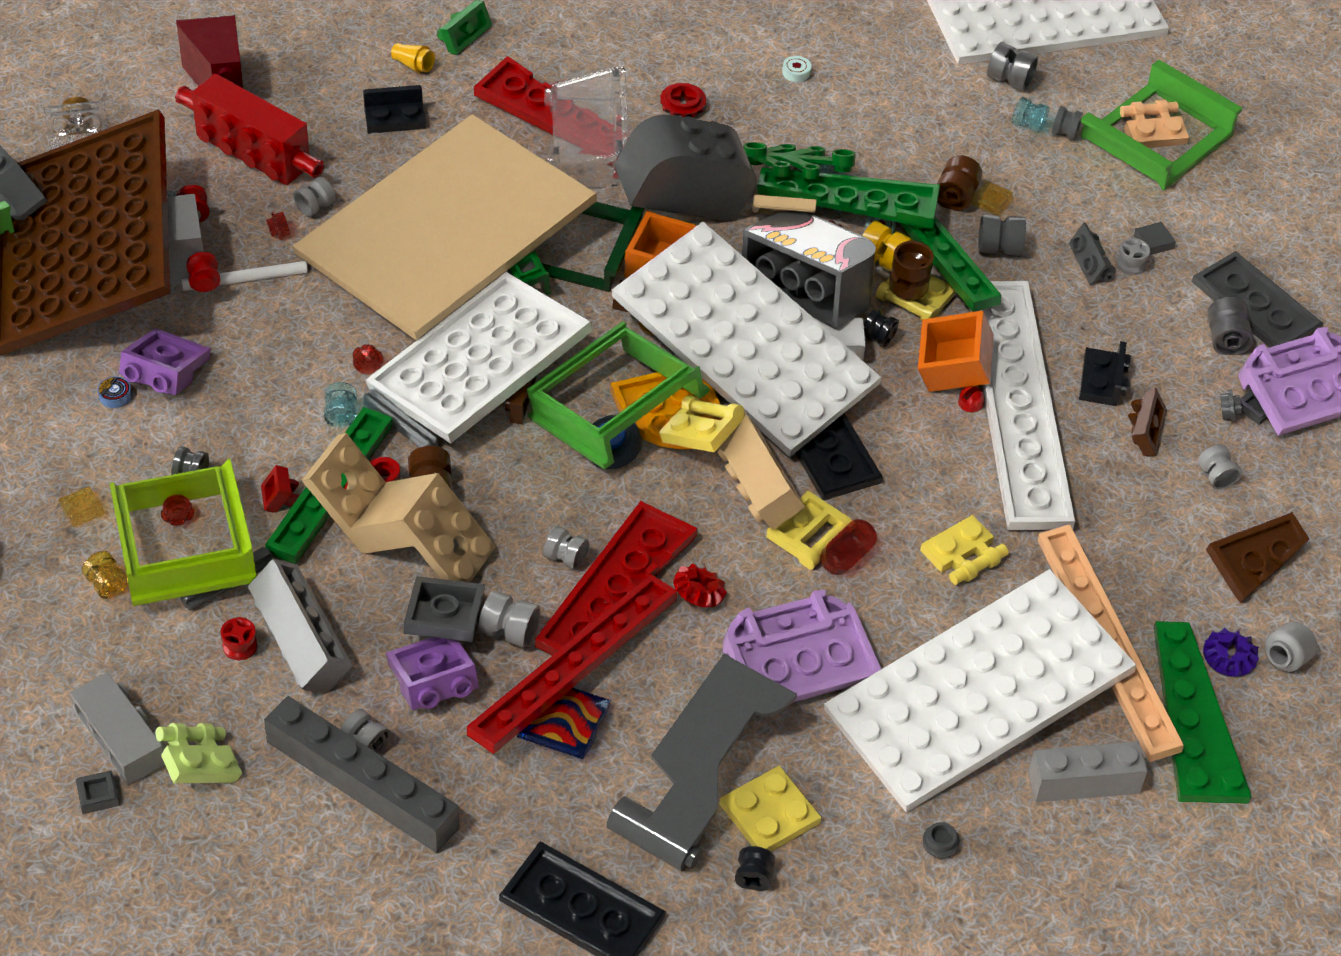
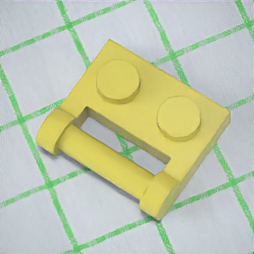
M931 275L927 293L922 298L916 299V301L902 299L893 294L889 287V279L880 284L875 297L883 302L888 300L919 316L922 321V319L937 317L955 296L956 291L949 283Z
M688 395L682 400L681 409L661 429L659 434L663 443L715 452L742 422L745 411L743 406L732 403L726 406L700 401L698 397ZM697 414H703V415L714 416V417H719V418H723V419H722V420H715V419L700 417V416H696V415H697Z
M807 491L801 497L805 508L774 530L769 527L766 538L798 558L802 565L812 570L820 563V557L842 536H848L855 526L847 515L812 492ZM826 522L833 525L811 548L804 544Z

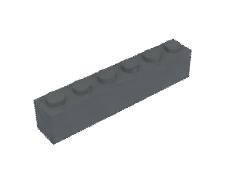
M287 696L264 719L267 743L435 853H438L459 829V805L290 696Z

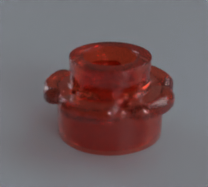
M271 212V218L266 219L271 237L278 235L279 240L282 241V237L290 235L284 212L276 214Z
M363 344L361 347L355 348L353 351V365L358 372L368 375L381 368V364L384 361L381 351L370 344Z
M172 495L163 503L161 518L165 522H170L173 526H180L185 524L186 520L190 521L195 511L187 497Z

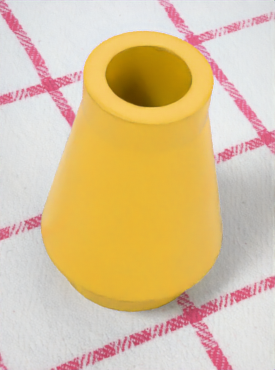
M396 43L392 47V59L399 61L419 74L421 72H429L434 66L435 53L426 45Z

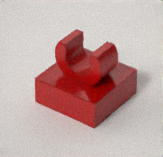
M275 465L261 484L264 511L278 512L283 504L292 507L300 496L292 493L299 486V482L289 479L287 467Z

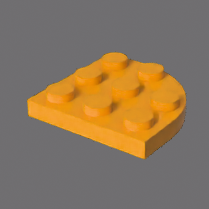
M656 372L611 382L610 393L619 413L663 382L667 377ZM702 378L703 384L709 387L710 392L703 396L700 401L720 404L714 389ZM682 387L637 420L635 423L642 439L665 448L693 449L663 443L659 432L681 409L684 397L695 395ZM697 414V415H696V416L705 417V418H710V419H715V420H722V419H723V418L714 417V416H708V415H703V414Z

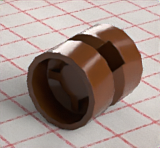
M957 155L947 161L937 182L940 185L938 204L941 207L954 211H963L968 208L975 190L981 181L983 172L981 166L974 159L964 155Z
M906 241L900 243L895 248L889 287L893 294L899 298L916 300L922 298L927 293L934 261L933 251L927 245L917 241Z
M423 446L410 453L408 457L410 478L439 473L453 491L451 460L449 453L445 449L437 446Z

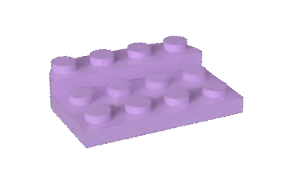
M1328 327L1317 328L1311 336L1267 348L1265 344L1259 345L1254 349L1239 371L1238 376L1243 390L1251 388L1278 436L1341 417V336L1328 332Z
M816 590L812 592L809 598L752 612L750 607L739 612L738 616L731 622L723 639L724 654L797 693V697L793 702L852 687L881 670L852 604L849 602L846 605L833 596L825 595L826 590Z

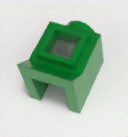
M535 251L529 253L508 269L509 274L529 286L539 283L545 295L551 294L549 272L544 269Z

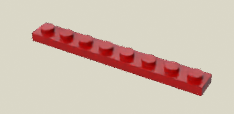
M649 575L467 725V736L492 754H495L677 600L676 589L654 575Z

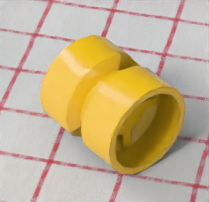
M876 220L866 228L862 235L871 240L876 247L874 263L879 261L880 267L889 272L892 269L895 248L900 243L914 241V239L900 232L892 234V228Z

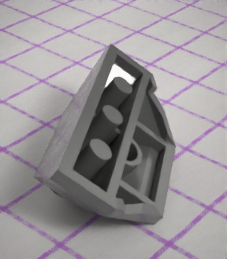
M0 145V202L6 201L10 205L11 217L15 220H24L48 202V200L16 161Z

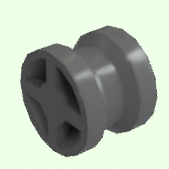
M1060 106L1054 121L1052 134L1059 135L1062 133L1067 135L1069 139L1075 140L1081 125L1083 112L1076 111L1073 113L1068 111L1066 107Z
M179 447L173 458L171 474L208 468L209 454L203 451L193 453L187 447Z

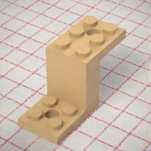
M347 433L336 436L302 479V482L363 554L414 546L440 579L471 583L496 548L495 544L439 473L385 482ZM342 473L345 474L348 480L346 490L341 485ZM454 538L457 540L459 545L458 554H456L453 550Z

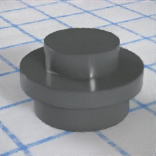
M1231 389L1228 390V393L1220 394L1223 419L1231 418V421H1236L1235 415L1242 414L1240 395L1233 396Z
M938 822L928 827L924 832L923 846L930 855L937 858H948L958 850L960 839L955 828L950 824Z

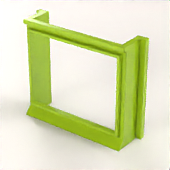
M230 458L219 467L205 468L116 486L114 482L109 483L133 606L250 584L257 577L252 544ZM221 495L233 548L139 565L129 512Z

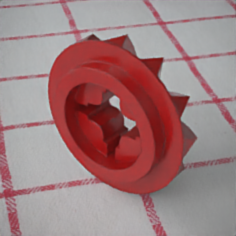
M675 83L667 86L662 91L660 103L662 104L663 111H670L671 115L676 116L679 114L682 117L690 115L695 118L697 112L701 113L704 111L706 95L702 89L693 84ZM682 97L686 100V104H681L680 100Z
M691 564L689 567L681 566L673 578V584L678 594L686 601L700 607L711 608L720 605L727 593L724 589L725 582L717 579L716 572L711 573L707 571L706 566L702 569L698 568L695 564Z

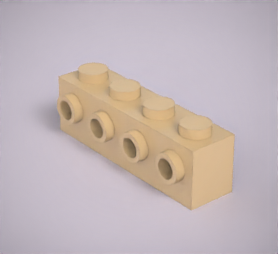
M745 412L742 422L716 452L724 462L728 460L729 463L725 465V468L734 481L739 480L741 482L736 487L747 502L751 500L752 504L748 508L759 523L765 520L770 528L774 530L803 510L805 505L761 431Z

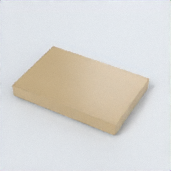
M754 195L752 202V212L756 214L773 215L780 212L797 211L813 215L816 209L815 199Z

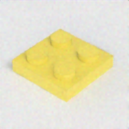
M780 765L720 798L719 805L751 846L762 847L770 852L818 826L821 822V816Z

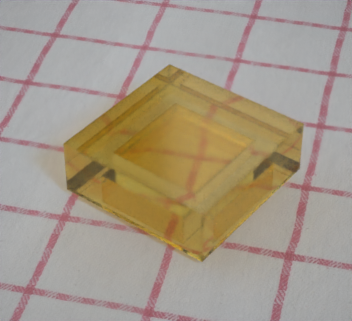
M987 180L973 196L971 204L998 216L1011 201L1013 192Z
M90 486L58 499L60 507L73 528L104 515L103 507Z

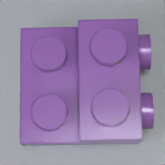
M154 328L121 351L119 374L123 375L129 382L150 385L156 392L176 395L192 383L193 371L210 360L211 348Z
M431 637L386 652L388 665L398 679L401 693L412 710L419 708L432 709L437 706L439 701L451 697L463 698L468 696L472 690L479 688L475 664L458 640Z

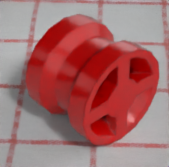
M236 617L222 625L220 633L225 655L232 660L238 661L252 657L258 647L255 625L247 618Z

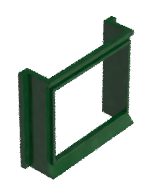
M600 202L592 204L581 214L624 224L605 266L604 279L542 263L544 269L549 272V277L610 292L625 257V251L634 236L640 220H642L645 208L632 206L628 210Z

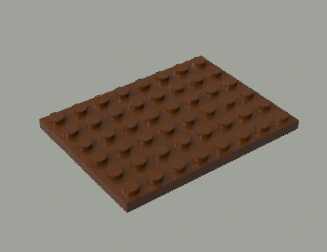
M159 109L17 163L48 202L24 220H15L11 217L15 232L9 233L7 230L0 234V356L171 294L165 117Z

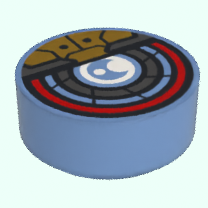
M116 376L104 379L98 386L100 402L109 408H119L126 405L132 397L130 383L126 379Z

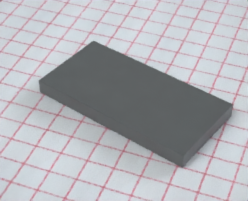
M1237 251L1195 274L1192 278V283L1214 301L1225 297H1235L1243 300L1248 308L1252 333L1268 347L1311 336L1317 328L1323 327L1324 323Z

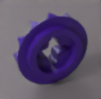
M1224 627L1218 633L1212 631L1209 638L1205 640L1203 654L1206 662L1215 671L1226 676L1238 677L1250 673L1256 667L1259 660V647L1252 644L1251 636H1242L1239 629L1235 632H1229ZM1234 644L1236 652L1234 655H1232L1231 659H1229V654L1227 653L1229 646Z

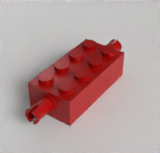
M216 73L194 90L189 89L187 86H182L176 92L175 101L193 110L196 135L200 140L205 143L210 142L219 147L226 155H233L242 160L248 167H255L264 172L271 180H278L288 186L303 172L315 179L324 171V162L311 156L309 153L306 122Z

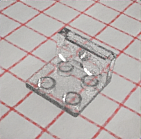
M104 100L43 107L50 150L109 128Z

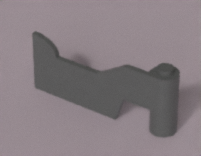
M723 654L651 755V759L670 779L673 786L654 812L626 796L622 797L609 815L607 828L681 872L685 871L687 867L693 869L703 853V849L699 848L701 843L700 836L717 813L718 775L721 762L754 715L770 717L782 712L796 699L797 693Z

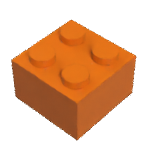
M646 211L625 251L624 277L628 278L698 225Z
M984 311L922 319L918 371L929 392L990 384L994 333Z

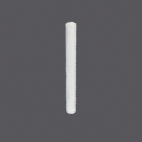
M306 261L219 273L221 279L219 286L307 273ZM188 278L181 279L183 291L193 290L189 285Z

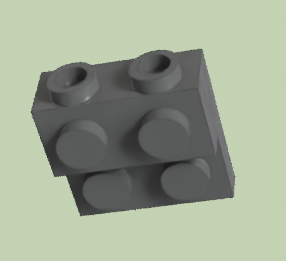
M416 576L404 620V634L473 642L484 606L485 584Z

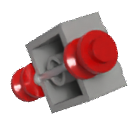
M187 185L179 189L176 196L167 197L170 285L182 283L181 279L188 278L189 285L193 290L209 292L219 286L221 279L217 271V258L211 253L203 252L199 223L205 221L210 213L209 206L206 203L207 193L201 186Z

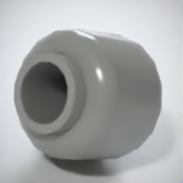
M1299 622L1283 624L1274 630L1265 642V652L1269 661L1276 668L1286 672L1300 669L1311 661L1317 651V641L1313 632Z

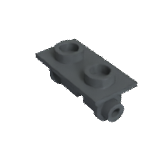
M1083 223L1068 244L1090 286L1094 285L1097 279H1104L1105 282L1112 281L1115 278L1116 269L1111 265L1108 257H1104L1105 251L1099 242V236L1090 231L1086 223Z

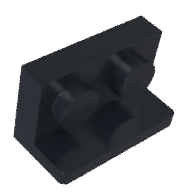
M421 85L363 90L368 134L426 129Z
M1120 341L1117 352L1086 347L1079 400L1117 406L1119 395L1125 396L1128 386V377H1123V373H1128L1131 359L1130 354H1125L1127 342Z

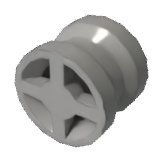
M1137 238L1124 240L1121 243L1120 254L1116 261L1118 269L1128 275L1143 273L1147 265L1146 260L1150 254L1149 245Z

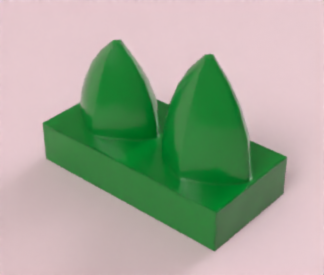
M475 0L464 10L451 15V20L437 30V37L445 42L449 53L456 55L493 26L484 1Z

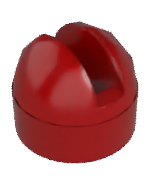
M976 386L965 387L959 394V407L971 413L982 409L984 393Z

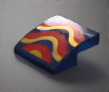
M572 688L518 733L517 738L584 759L596 739L597 729L609 711L611 700Z

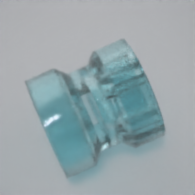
M1022 96L1014 110L1012 124L1020 127L1026 125L1031 131L1040 133L1047 121L1050 107L1042 103L1038 105L1033 104L1030 99Z
M345 382L330 384L325 389L326 406L324 408V420L333 427L350 426L357 416L355 406L357 403V390L354 386Z

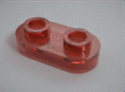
M862 519L851 521L822 549L820 559L823 567L835 575H842L848 572L876 544L877 534L874 527ZM853 536L857 537L860 543H857ZM833 556H836L840 563L836 562Z

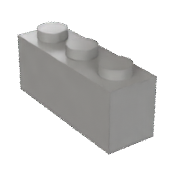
M107 672L70 692L75 714L127 786L165 765L161 756L167 747L165 741H158L156 739V730L152 732L148 727L149 722L140 706L134 707L131 704L130 694L121 681L116 683Z
M1136 741L1034 750L1028 775L1036 803L1140 794L1148 771L1140 743Z

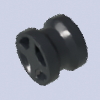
M875 308L864 323L865 338H874L879 345L886 347L897 332L899 319L892 316L888 318L883 315V311Z
M757 846L742 848L738 857L740 867L735 873L736 884L741 888L750 890H767L771 886L772 876L769 871L774 868V854L765 848Z

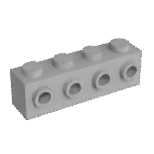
M272 559L248 586L255 599L254 604L268 624L267 628L275 637L281 649L282 657L288 662L294 673L297 685L305 691L328 693L349 671L352 664L298 565Z

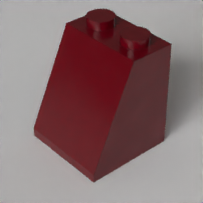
M235 15L176 20L182 67L193 81L199 86L216 73L243 88Z

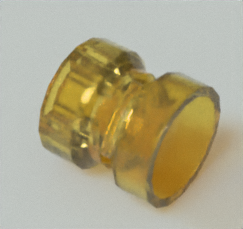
M99 551L94 553L83 563L81 568L82 574L90 583H94V589L101 598L109 599L126 589L128 585L127 574L121 567H117V561L110 552Z

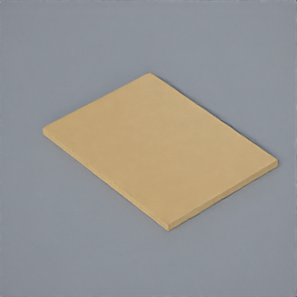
M472 114L292 247L297 256L412 338L418 340L597 201V196L594 191Z

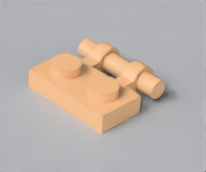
M1164 99L1156 100L1155 103L1143 104L1140 101L1120 107L1121 117L1132 118V120L1126 121L1124 127L1126 135L1144 146L1153 148L1188 143L1189 135L1182 117H1170L1169 113L1178 112L1179 106L1177 101L1167 102ZM1156 115L1157 118L1146 119L1145 116Z

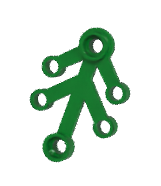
M748 142L743 145L751 165H768L772 167V175L778 177L789 176L790 165L801 169V176L805 179L819 178L820 166L817 164L833 165L835 171L843 173L851 172L852 167L855 166L856 152L848 149L833 150L832 157H825V148L821 146H810L806 149L796 150V146L793 144H780L767 148L766 144L760 142Z

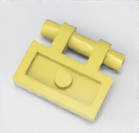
M973 515L921 544L920 549L941 573L950 567L954 569L953 572L949 573V579L954 585L964 580L966 582L971 581L978 576V572L986 567L991 569L1000 564L1001 559L1009 554L1008 548L1004 544L988 547L993 543L994 536ZM973 554L977 555V558L972 561L965 560Z

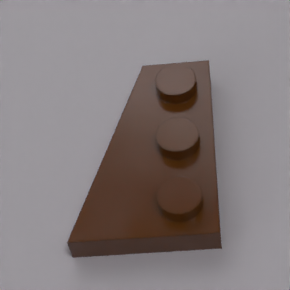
M1293 512L1214 541L1208 545L1206 551L1241 604L1307 544L1309 537Z

